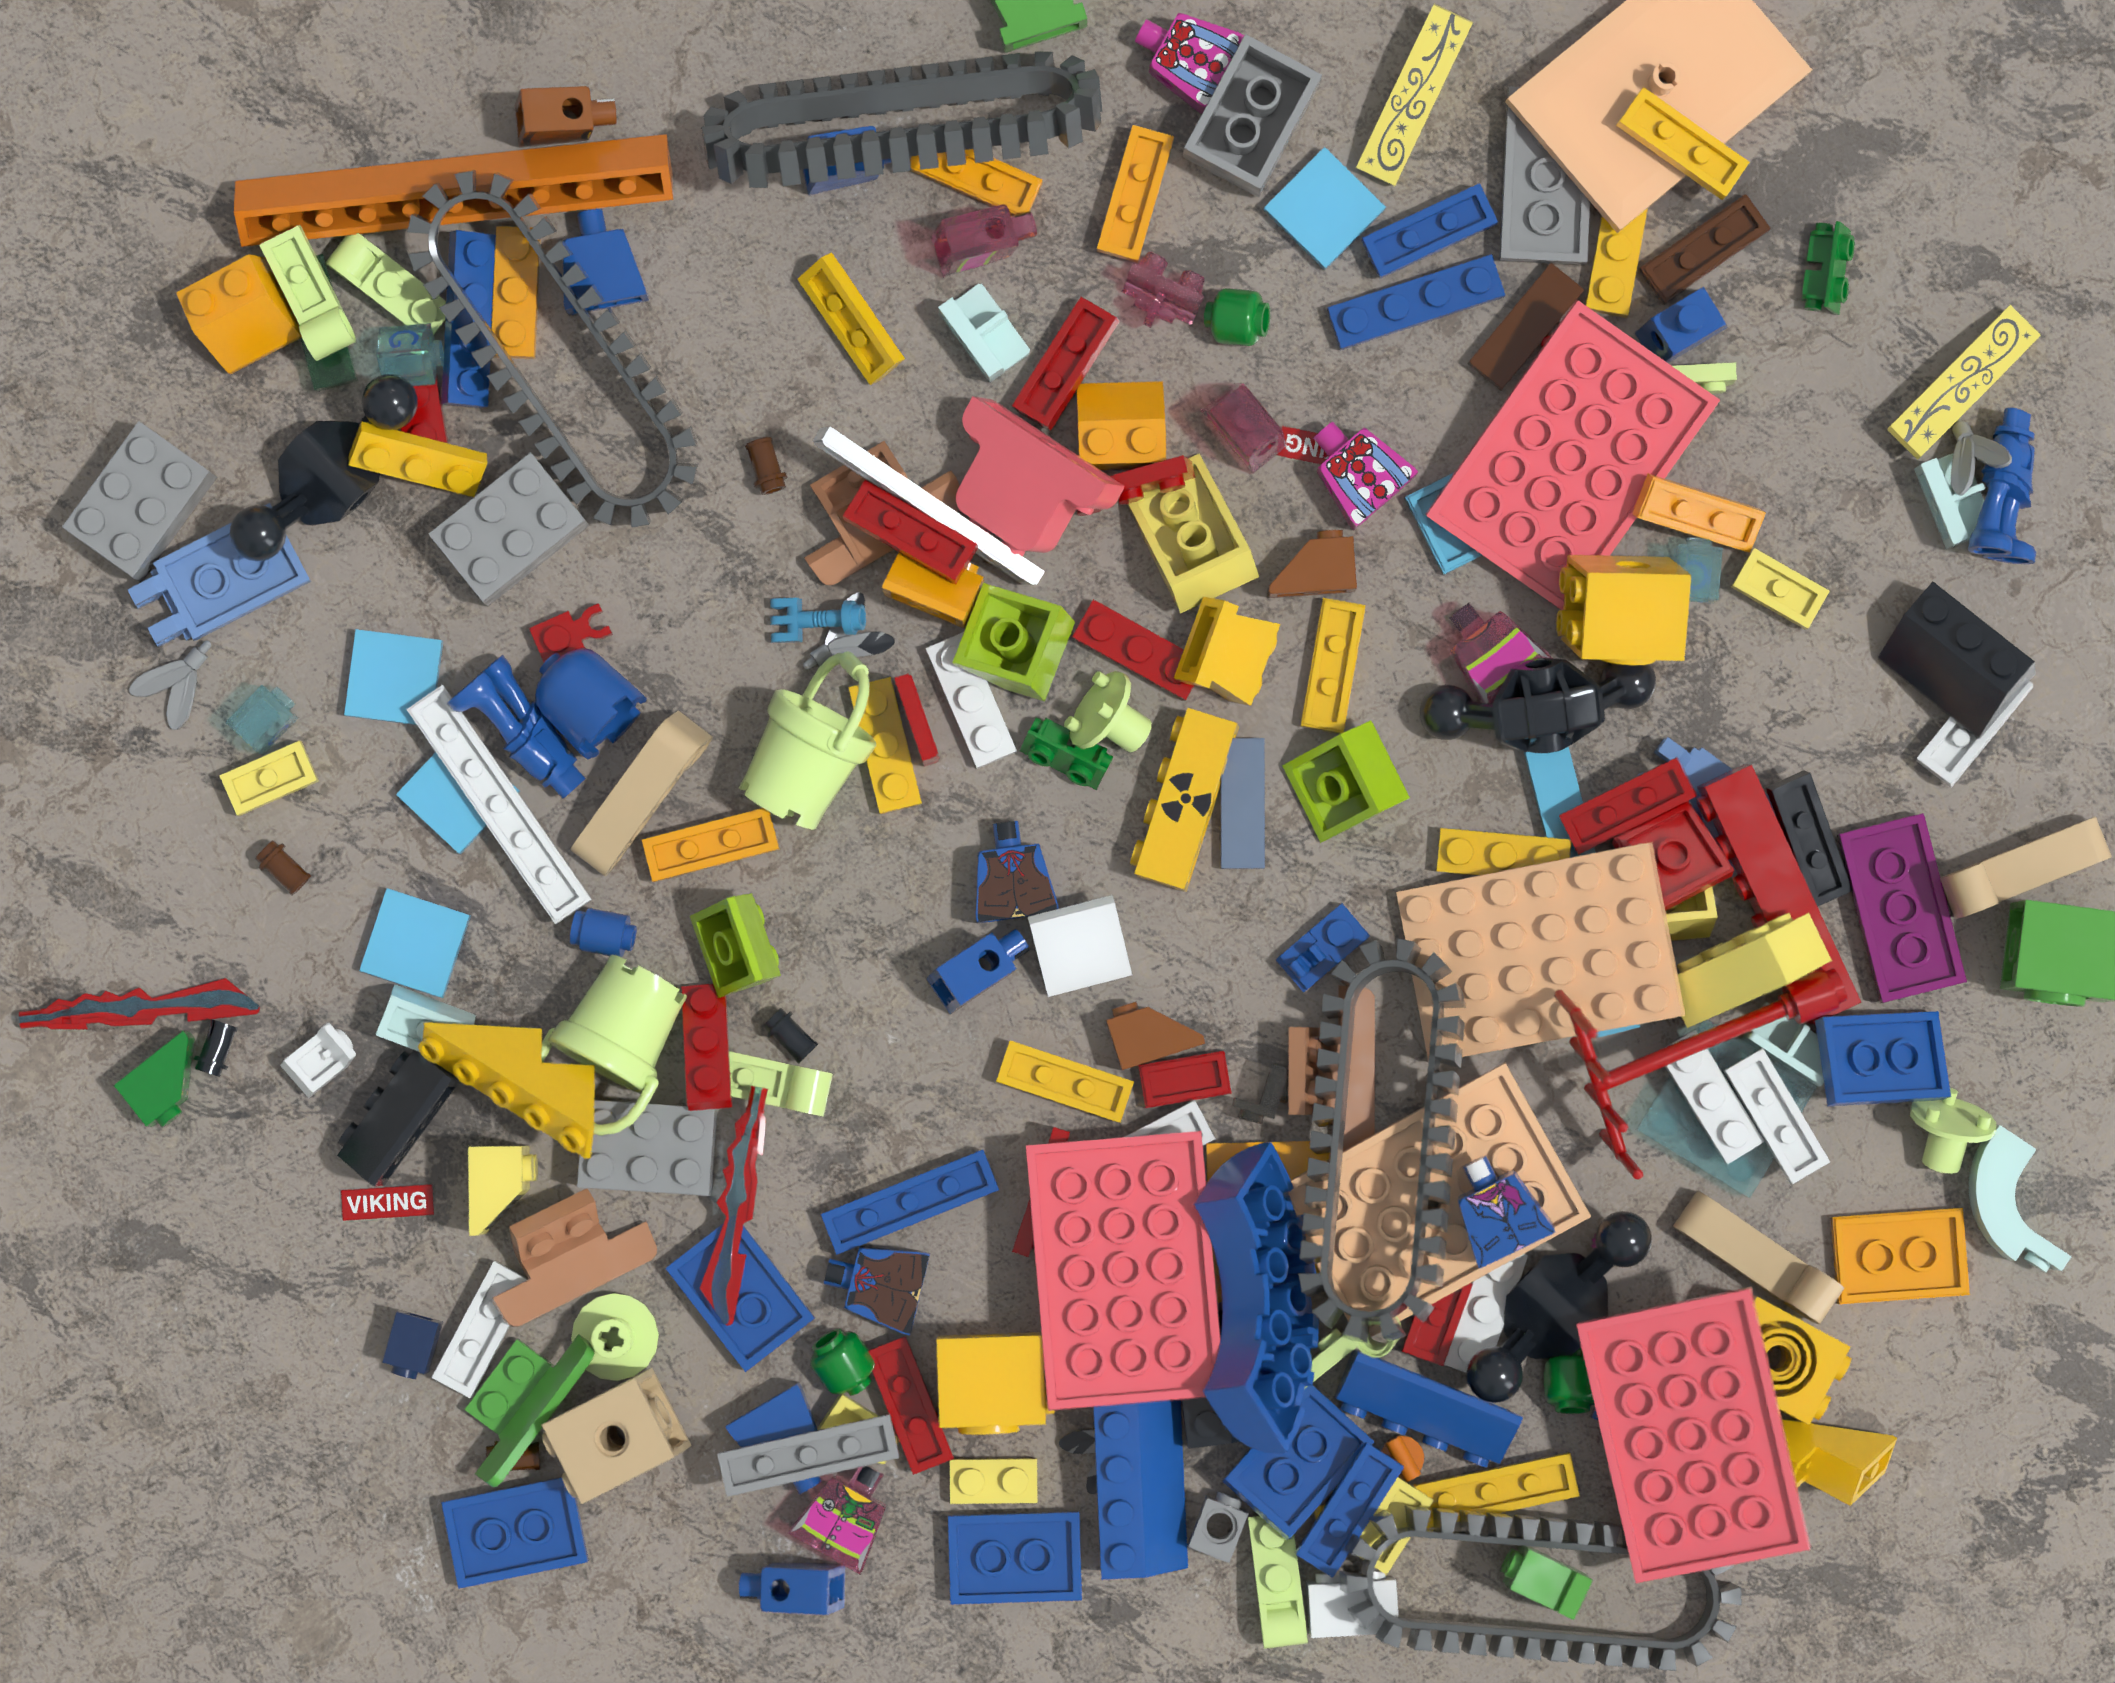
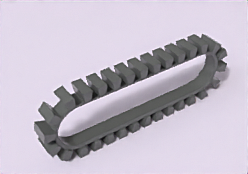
M1035 51V66L1021 67L1020 53L1002 55L1003 69L994 70L993 56L975 58L976 73L967 74L966 60L948 62L949 76L940 77L939 63L921 65L922 79L913 80L912 66L894 68V83H886L885 69L867 71L868 86L859 87L858 73L840 75L841 89L832 90L831 76L812 78L814 92L805 93L803 79L785 81L786 96H778L776 83L758 85L760 99L747 103V98L738 90L724 96L725 110L710 107L704 114L705 126L701 127L706 161L709 170L717 167L719 179L730 184L744 174L743 170L748 173L750 188H767L768 173L781 172L783 186L801 184L799 170L809 169L810 183L829 181L827 166L835 165L838 180L856 178L854 163L864 162L865 176L884 174L882 160L891 159L893 173L911 171L909 156L919 155L920 170L939 168L937 153L946 152L948 166L966 164L965 150L974 149L975 163L994 161L992 146L1000 145L1003 160L1021 158L1020 143L1029 142L1030 156L1049 154L1047 139L1059 136V140L1069 149L1083 142L1082 129L1096 132L1101 124L1100 112H1103L1099 76L1095 69L1086 71L1085 60L1071 55L1060 64V68L1054 67L1053 52ZM1038 93V96L1057 95L1066 100L1055 105L1053 109L1040 112V110L1029 111L1028 114L1022 115L1010 113L989 119L977 117L972 121L958 122L957 120L946 121V124L931 126L928 123L906 129L894 127L890 131L875 132V130H870L857 135H847L845 133L837 134L836 137L820 139V137H812L807 141H781V144L764 145V143L747 144L738 140L741 136L752 133L754 129L765 126L767 128L778 127L779 124L787 123L799 125L805 124L806 121L820 119L824 122L832 121L833 118L848 116V118H857L862 114L870 113L882 115L886 114L887 111L902 110L906 112L913 111L914 108L928 106L931 109L953 103L964 105L969 101L977 100L989 102L994 101L995 98L1002 97L1014 99L1021 98L1022 95Z
M476 170L456 173L455 176L462 194L451 200L440 183H435L423 195L425 199L439 208L433 221L417 214H411L407 233L429 234V250L408 254L413 270L417 271L434 262L442 276L423 284L434 300L450 286L459 298L439 307L450 323L464 309L468 311L474 322L455 330L465 346L482 331L490 344L472 352V356L479 366L483 368L498 354L506 367L487 376L497 391L500 390L514 377L521 390L503 398L509 409L514 414L529 399L537 410L536 413L519 421L525 432L530 436L545 422L553 435L535 443L539 452L546 459L561 445L569 456L551 466L560 482L575 467L585 480L573 484L566 489L577 505L593 490L605 500L594 516V519L611 525L616 505L631 506V528L649 525L651 519L644 503L656 497L669 515L683 501L682 498L667 488L672 477L675 476L690 484H693L698 464L677 463V448L696 446L697 444L692 425L672 435L665 422L682 415L683 412L672 398L657 413L649 400L667 391L659 377L656 375L641 390L633 377L652 368L642 353L627 367L623 364L617 354L636 345L625 330L610 345L601 331L620 323L614 312L609 307L594 322L586 308L605 299L595 285H592L578 299L570 285L589 276L579 262L575 263L562 276L554 262L573 254L563 239L559 240L548 253H546L538 241L545 236L557 232L551 221L545 216L532 230L528 227L522 217L541 209L531 193L528 194L514 207L503 198L514 179L498 172L494 173L490 193L476 191ZM469 199H485L500 205L509 213L666 440L670 464L664 480L653 491L638 497H621L608 492L596 481L447 267L438 249V231L444 216L456 204Z
M1397 938V960L1385 961L1383 947L1377 940L1360 946L1370 966L1362 970L1358 975L1341 960L1331 975L1338 982L1349 987L1345 999L1323 994L1322 1013L1328 1019L1341 1017L1343 1019L1342 1026L1321 1021L1319 1039L1326 1046L1340 1044V1053L1318 1048L1317 1067L1323 1073L1338 1071L1337 1081L1316 1076L1314 1094L1321 1100L1335 1099V1108L1314 1103L1312 1121L1318 1127L1333 1126L1332 1135L1311 1130L1310 1149L1317 1155L1331 1153L1330 1163L1309 1158L1307 1176L1314 1182L1328 1180V1189L1324 1190L1306 1185L1305 1204L1311 1209L1326 1208L1325 1218L1304 1213L1302 1231L1309 1237L1323 1235V1246L1301 1240L1300 1259L1306 1264L1321 1262L1320 1273L1299 1274L1302 1292L1311 1297L1326 1291L1330 1298L1312 1312L1330 1329L1334 1327L1343 1312L1351 1317L1343 1335L1350 1340L1367 1344L1369 1322L1380 1321L1382 1337L1388 1342L1406 1336L1395 1317L1406 1308H1409L1423 1323L1434 1310V1307L1430 1303L1416 1297L1421 1282L1443 1288L1444 1269L1439 1264L1423 1266V1257L1427 1255L1445 1260L1446 1241L1441 1236L1425 1238L1426 1227L1447 1232L1449 1214L1443 1208L1428 1210V1199L1447 1205L1450 1204L1451 1186L1446 1181L1430 1182V1174L1432 1172L1452 1178L1453 1159L1448 1153L1432 1155L1433 1145L1454 1150L1456 1132L1450 1126L1435 1127V1117L1456 1123L1458 1104L1452 1098L1437 1100V1091L1459 1095L1460 1077L1454 1070L1439 1072L1440 1063L1461 1068L1462 1049L1457 1043L1441 1044L1442 1036L1463 1041L1465 1025L1459 1016L1444 1018V1008H1466L1462 989L1457 983L1440 990L1435 985V983L1452 972L1451 969L1434 952L1422 969L1415 966L1421 948L1414 941ZM1404 972L1423 980L1428 986L1433 1000L1411 1273L1406 1290L1393 1304L1378 1311H1360L1347 1306L1339 1298L1332 1279L1355 1007L1360 993L1370 981L1385 973Z
M1405 1505L1408 1527L1397 1529L1392 1513L1386 1510L1368 1518L1382 1536L1370 1546L1362 1538L1353 1534L1344 1550L1364 1558L1361 1574L1339 1571L1340 1589L1349 1594L1363 1590L1366 1597L1365 1601L1347 1609L1356 1623L1366 1629L1378 1615L1385 1618V1621L1375 1635V1638L1398 1649L1400 1647L1403 1627L1411 1628L1407 1646L1419 1651L1433 1652L1431 1630H1438L1434 1648L1444 1653L1460 1654L1458 1632H1465L1461 1650L1469 1655L1487 1656L1485 1634H1490L1492 1638L1488 1652L1496 1657L1514 1658L1512 1636L1519 1637L1515 1654L1523 1659L1541 1660L1540 1639H1546L1542 1656L1550 1661L1568 1662L1567 1641H1573L1569 1659L1576 1663L1596 1665L1594 1643H1600L1596 1661L1603 1665L1623 1667V1662L1632 1668L1650 1669L1649 1665L1658 1670L1677 1671L1674 1649L1683 1648L1687 1662L1695 1666H1699L1712 1659L1711 1654L1699 1640L1711 1631L1718 1638L1729 1642L1737 1626L1717 1618L1720 1603L1742 1606L1741 1587L1733 1583L1718 1586L1714 1577L1733 1568V1565L1698 1571L1706 1587L1707 1600L1704 1613L1699 1622L1689 1632L1670 1639L1401 1618L1388 1613L1379 1603L1374 1592L1373 1572L1376 1562L1388 1546L1400 1539L1423 1537L1629 1554L1622 1523L1621 1526H1618L1612 1522L1594 1521V1524L1585 1520L1567 1519L1566 1522L1552 1517H1540L1539 1520L1533 1516L1513 1514L1515 1536H1511L1508 1533L1513 1518L1504 1513L1486 1512L1489 1533L1487 1534L1481 1533L1486 1515L1478 1511L1459 1510L1461 1531H1454L1458 1513L1451 1509L1432 1508L1434 1529H1426L1431 1511L1424 1507ZM1541 1521L1542 1538H1535L1539 1522ZM1566 1524H1568L1569 1540H1562ZM1594 1527L1596 1542H1589ZM1620 1529L1622 1532L1623 1545L1617 1544ZM1621 1645H1627L1622 1661ZM1647 1647H1652V1648H1653V1652H1652V1655H1651L1650 1663H1649V1656H1648V1648H1647Z

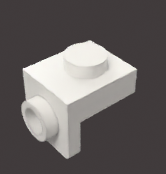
M326 1023L314 1037L288 1056L280 1066L305 1095L310 1098L345 1070L355 1058L356 1053L353 1050V1044L349 1037L342 1030H335L330 1023Z

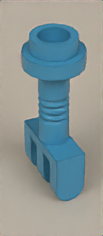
M800 598L770 599V608L777 610L787 608V615L770 616L771 626H787V633L776 632L771 634V643L803 642V628L842 627L845 635H855L858 630H864L866 626L865 607L863 604H856L854 600L844 601L842 609L802 611V599Z

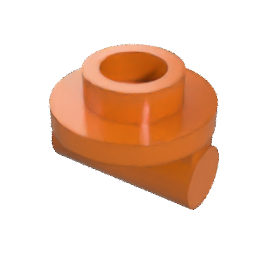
M1399 1435L1391 1438L1384 1444L1381 1451L1404 1466L1398 1476L1400 1479L1408 1482L1421 1475L1420 1470L1424 1464V1452L1416 1440L1408 1436Z

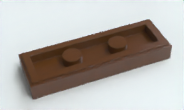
M1745 194L1639 268V271L1664 305L1769 232L1771 228L1747 194Z
M1550 263L1468 364L1502 391L1541 344L1543 338L1550 333L1576 299L1584 292V289L1553 263Z

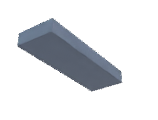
M1233 738L1227 756V765L1223 775H1221V869H1265V738Z

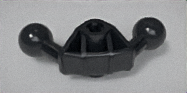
M384 374L374 378L363 391L362 409L365 415L361 421L373 424L384 430H396L406 426L415 416L418 407L417 393L412 384L405 378L395 374ZM316 421L293 439L278 459L279 494L282 501L272 508L261 505L249 506L241 510L231 523L230 540L234 549L242 557L252 561L271 559L284 546L286 529L297 521L301 520L304 524L311 526L338 522L366 500L378 484L380 473L349 466V453L361 421L360 423L352 421Z
M1536 658L1527 660L1510 670L1493 704L1473 702L1465 690L1455 685H1440L1433 688L1425 695L1421 702L1420 720L1426 731L1438 739H1457L1467 733L1470 728L1495 730L1496 739L1500 743L1519 751L1552 753L1565 749L1601 726L1605 720L1604 710L1614 705L1622 709H1634L1644 705L1655 691L1656 675L1650 664L1621 665L1607 663L1598 684L1566 659Z
M1618 1211L1608 1215L1597 1228L1595 1237L1596 1247L1586 1257L1578 1253L1546 1255L1518 1281L1506 1295L1503 1328L1508 1339L1501 1347L1490 1346L1481 1349L1469 1361L1466 1372L1467 1382L1471 1391L1478 1398L1490 1403H1500L1513 1397L1522 1384L1523 1370L1521 1363L1527 1356L1533 1359H1547L1564 1355L1571 1356L1581 1347L1576 1324L1608 1316V1285L1604 1275L1614 1266L1631 1267L1637 1265L1645 1259L1650 1251L1652 1234L1648 1224L1642 1217L1629 1211Z

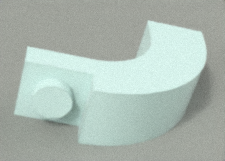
M1996 1125L1995 1135L1990 1140L1980 1143L1970 1169L1969 1199L1975 1221L1989 1244L2007 1260L2016 1261L2022 1251L2025 1250L2028 1253L2024 1260L2044 1273L2049 1268L2062 1271L2072 1256L2031 1230L2022 1220L2016 1206L2015 1189L2018 1178L2036 1149L2001 1125Z

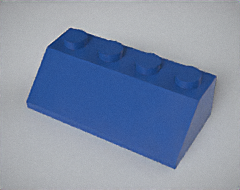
M1357 1349L1351 1352L1334 1396L1336 1399L1343 1401L1340 1409L1363 1419H1365L1367 1412L1384 1418L1381 1426L1403 1435H1406L1408 1428L1424 1434L1423 1443L1443 1451L1447 1450L1449 1444L1465 1450L1463 1459L1486 1468L1489 1461L1501 1463L1523 1419L1522 1416L1513 1411L1486 1402L1478 1397L1380 1358H1373Z
M1181 1400L1093 1407L1101 1580L1146 1578L1188 1568Z

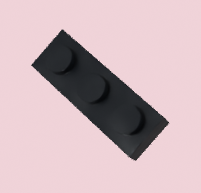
M1803 770L1766 787L1776 818L1817 907L1851 892L1852 888L1811 773Z

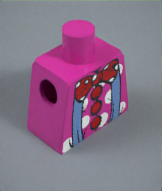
M1178 13L1169 30L1146 19L1135 39V43L1156 53L1149 66V73L1192 108L1203 114L1245 35L1186 14Z
M1332 421L1313 438L1329 456L1318 467L1317 473L1353 530L1358 528L1418 474L1415 467L1366 428L1361 429L1349 440Z

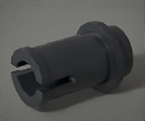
M780 1008L763 1025L768 1031L766 1036L768 1038L773 1036L799 1064L818 1043L791 1018L793 1015L791 1011L786 1013Z
M211 1019L200 1056L195 1055L194 1060L198 1061L195 1069L220 1077L222 1070L228 1069V1066L224 1064L238 1028Z

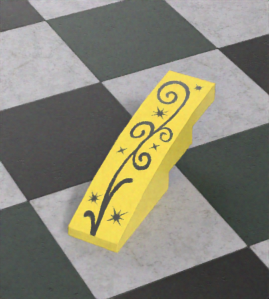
M1436 4L1433 5L1356 168L1394 186L1397 184L1473 24L1472 21Z
M2009 305L1887 430L1918 460L2041 335Z

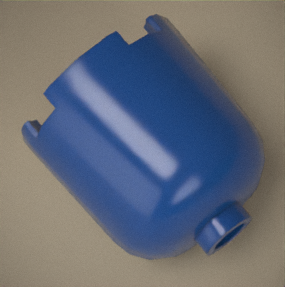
M579 648L568 651L562 656L555 653L543 663L539 670L542 677L537 684L535 693L537 707L587 760L600 754L596 746L601 744L606 738L615 743L639 717L641 712L635 707L637 702L642 704L647 701V698L591 649Z

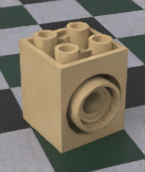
M653 1368L542 1424L545 1431L542 1434L544 1445L553 1458L558 1457L565 1470V1473L562 1474L565 1487L572 1497L578 1496L581 1504L676 1457L692 1446ZM616 1426L624 1431L626 1441L619 1437Z

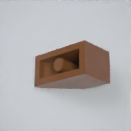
M1343 530L1317 532V539H1310L1269 585L1268 598L1354 593L1357 589L1353 536L1343 537Z
M1137 1001L1112 1009L1114 1018L1106 1020L1121 1070L1205 1044L1202 1034L1150 1007L1139 1009Z

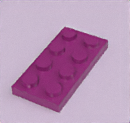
M1924 813L1838 834L1837 837L1852 888L1851 892L1880 1003L1967 982Z

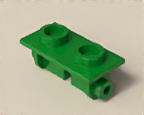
M1836 221L1834 231L1832 224L1816 223L1815 230L1810 232L1807 262L1822 264L1821 271L1805 270L1801 300L1805 301L1804 309L1821 311L1822 304H1824V307L1830 312L1839 315L1841 303H1845L1847 300L1849 282L1847 277H1845L1847 261H1851L1854 255L1855 240L1854 236L1851 235V230L1840 221Z
M1036 717L1024 739L1020 752L1028 755L1031 761L1040 766H1050L1065 774L1070 781L1077 785L1089 786L1097 790L1114 756L1106 753L1108 749L1099 744L1087 749L1077 746L1073 748L1067 745L1070 738L1069 729L1047 717L1044 721Z

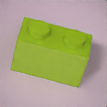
M983 583L952 663L1005 690L1045 701L1075 621L1060 605Z
M1371 720L1337 735L1282 765L1320 843L1410 798Z
M752 893L726 898L690 915L718 998L763 984L781 976L778 968V954L775 948L770 945L764 928V914L760 906L756 904Z

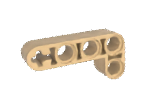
M680 711L665 719L571 847V851L602 875L607 876L629 849L682 774L706 750L713 736Z
M2095 816L1945 875L1940 880L1953 916L1957 919L1974 914L2003 900L2107 860L2112 855Z
M1698 1190L1673 1225L1680 1233L1813 1323L1821 1324L1844 1290V1287L1814 1266L1806 1264Z

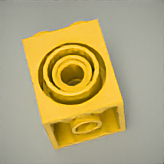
M1567 555V567L1561 568L1559 577L1560 591L1564 594V608L1557 613L1556 630L1557 635L1561 636V640L1581 659H1600L1608 663L1621 665H1647L1656 662V660H1685L1691 574L1670 557Z
M1754 1296L1766 1353L1771 1347L1776 1345L1781 1351L1780 1362L1775 1367L1770 1368L1779 1410L1798 1421L1810 1425L1813 1418L1820 1420L1824 1415L1831 1400V1397L1826 1395L1833 1380L1840 1381L1848 1370L1852 1358L1847 1356V1353L1851 1347L1765 1300Z
M1041 1332L944 1335L937 1337L940 1428L958 1427V1433L965 1435L1015 1433L1020 1431V1425L1046 1424V1414H1054V1411H1048Z

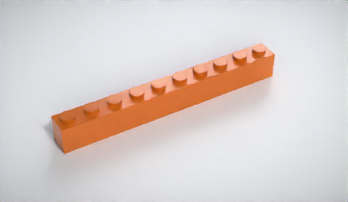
M667 134L235 181L234 216L241 247L260 245L298 225H301L309 240L355 235L357 233L364 234L408 229L411 214H417L433 221L439 208L425 199L423 195L435 183H440L451 200L462 194L455 174L476 170V191L490 193L494 173L498 172L514 179L503 196L514 207L531 193L541 209L525 216L673 200L672 166ZM469 199L452 207L446 213L440 225L512 217L504 208L494 202L485 199Z

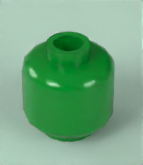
M1224 288L1216 294L1213 302L1208 301L1206 303L1204 325L1207 328H1211L1212 336L1217 343L1253 346L1260 337H1265L1268 333L1270 306L1269 303L1263 302L1262 296L1257 291Z
M834 1329L823 1335L812 1346L814 1353L811 1357L810 1366L830 1393L842 1394L848 1392L850 1396H853L863 1391L871 1383L869 1375L873 1371L875 1363L868 1352V1348L856 1333L852 1331L842 1332L841 1329Z
M1581 1348L1571 1356L1553 1357L1544 1364V1397L1549 1404L1555 1406V1411L1558 1413L1584 1414L1588 1413L1590 1406L1594 1405Z

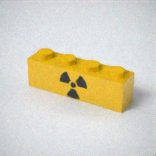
M1187 708L1185 717L1177 715L1170 736V740L1176 742L1171 759L1163 758L1157 776V782L1163 783L1158 800L1150 799L1143 823L1150 825L1145 841L1137 840L1130 861L1131 865L1137 866L1134 873L1137 877L1187 892L1221 787V775H1223L1227 765V756L1233 738L1237 737L1238 723L1191 708Z

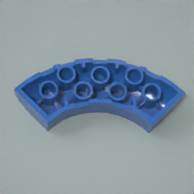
M1271 1141L1251 1146L1235 1154L1222 1164L1210 1178L1194 1206L1203 1220L1214 1248L1219 1268L1223 1300V1321L1219 1351L1215 1366L1203 1393L1224 1426L1236 1439L1248 1447L1261 1452L1280 1454L1287 1453L1306 1411L1301 1406L1305 1386L1313 1384L1314 1372L1311 1371L1312 1358L1310 1351L1312 1348H1318L1319 1318L1312 1313L1311 1297L1302 1292L1299 1274L1316 1273L1314 1263L1306 1264L1300 1259L1301 1240L1306 1241L1305 1233L1302 1231L1304 1215L1296 1216L1289 1192L1294 1187Z

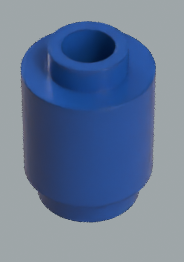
M588 908L586 912L577 910L571 926L570 944L579 946L581 951L606 956L613 954L623 957L625 950H633L637 926L630 925L629 915Z

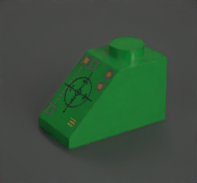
M190 1031L179 1033L114 1085L146 1127H153L158 1123L163 1128L183 1112L179 1106L188 1099L195 1038Z

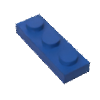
M1479 183L1363 237L1361 241L1379 279H1382L1497 225L1498 220Z
M1365 1442L1295 1554L1334 1578L1349 1554L1344 1549L1351 1536L1355 1534L1360 1537L1370 1521L1368 1518L1374 1515L1404 1466L1373 1445Z

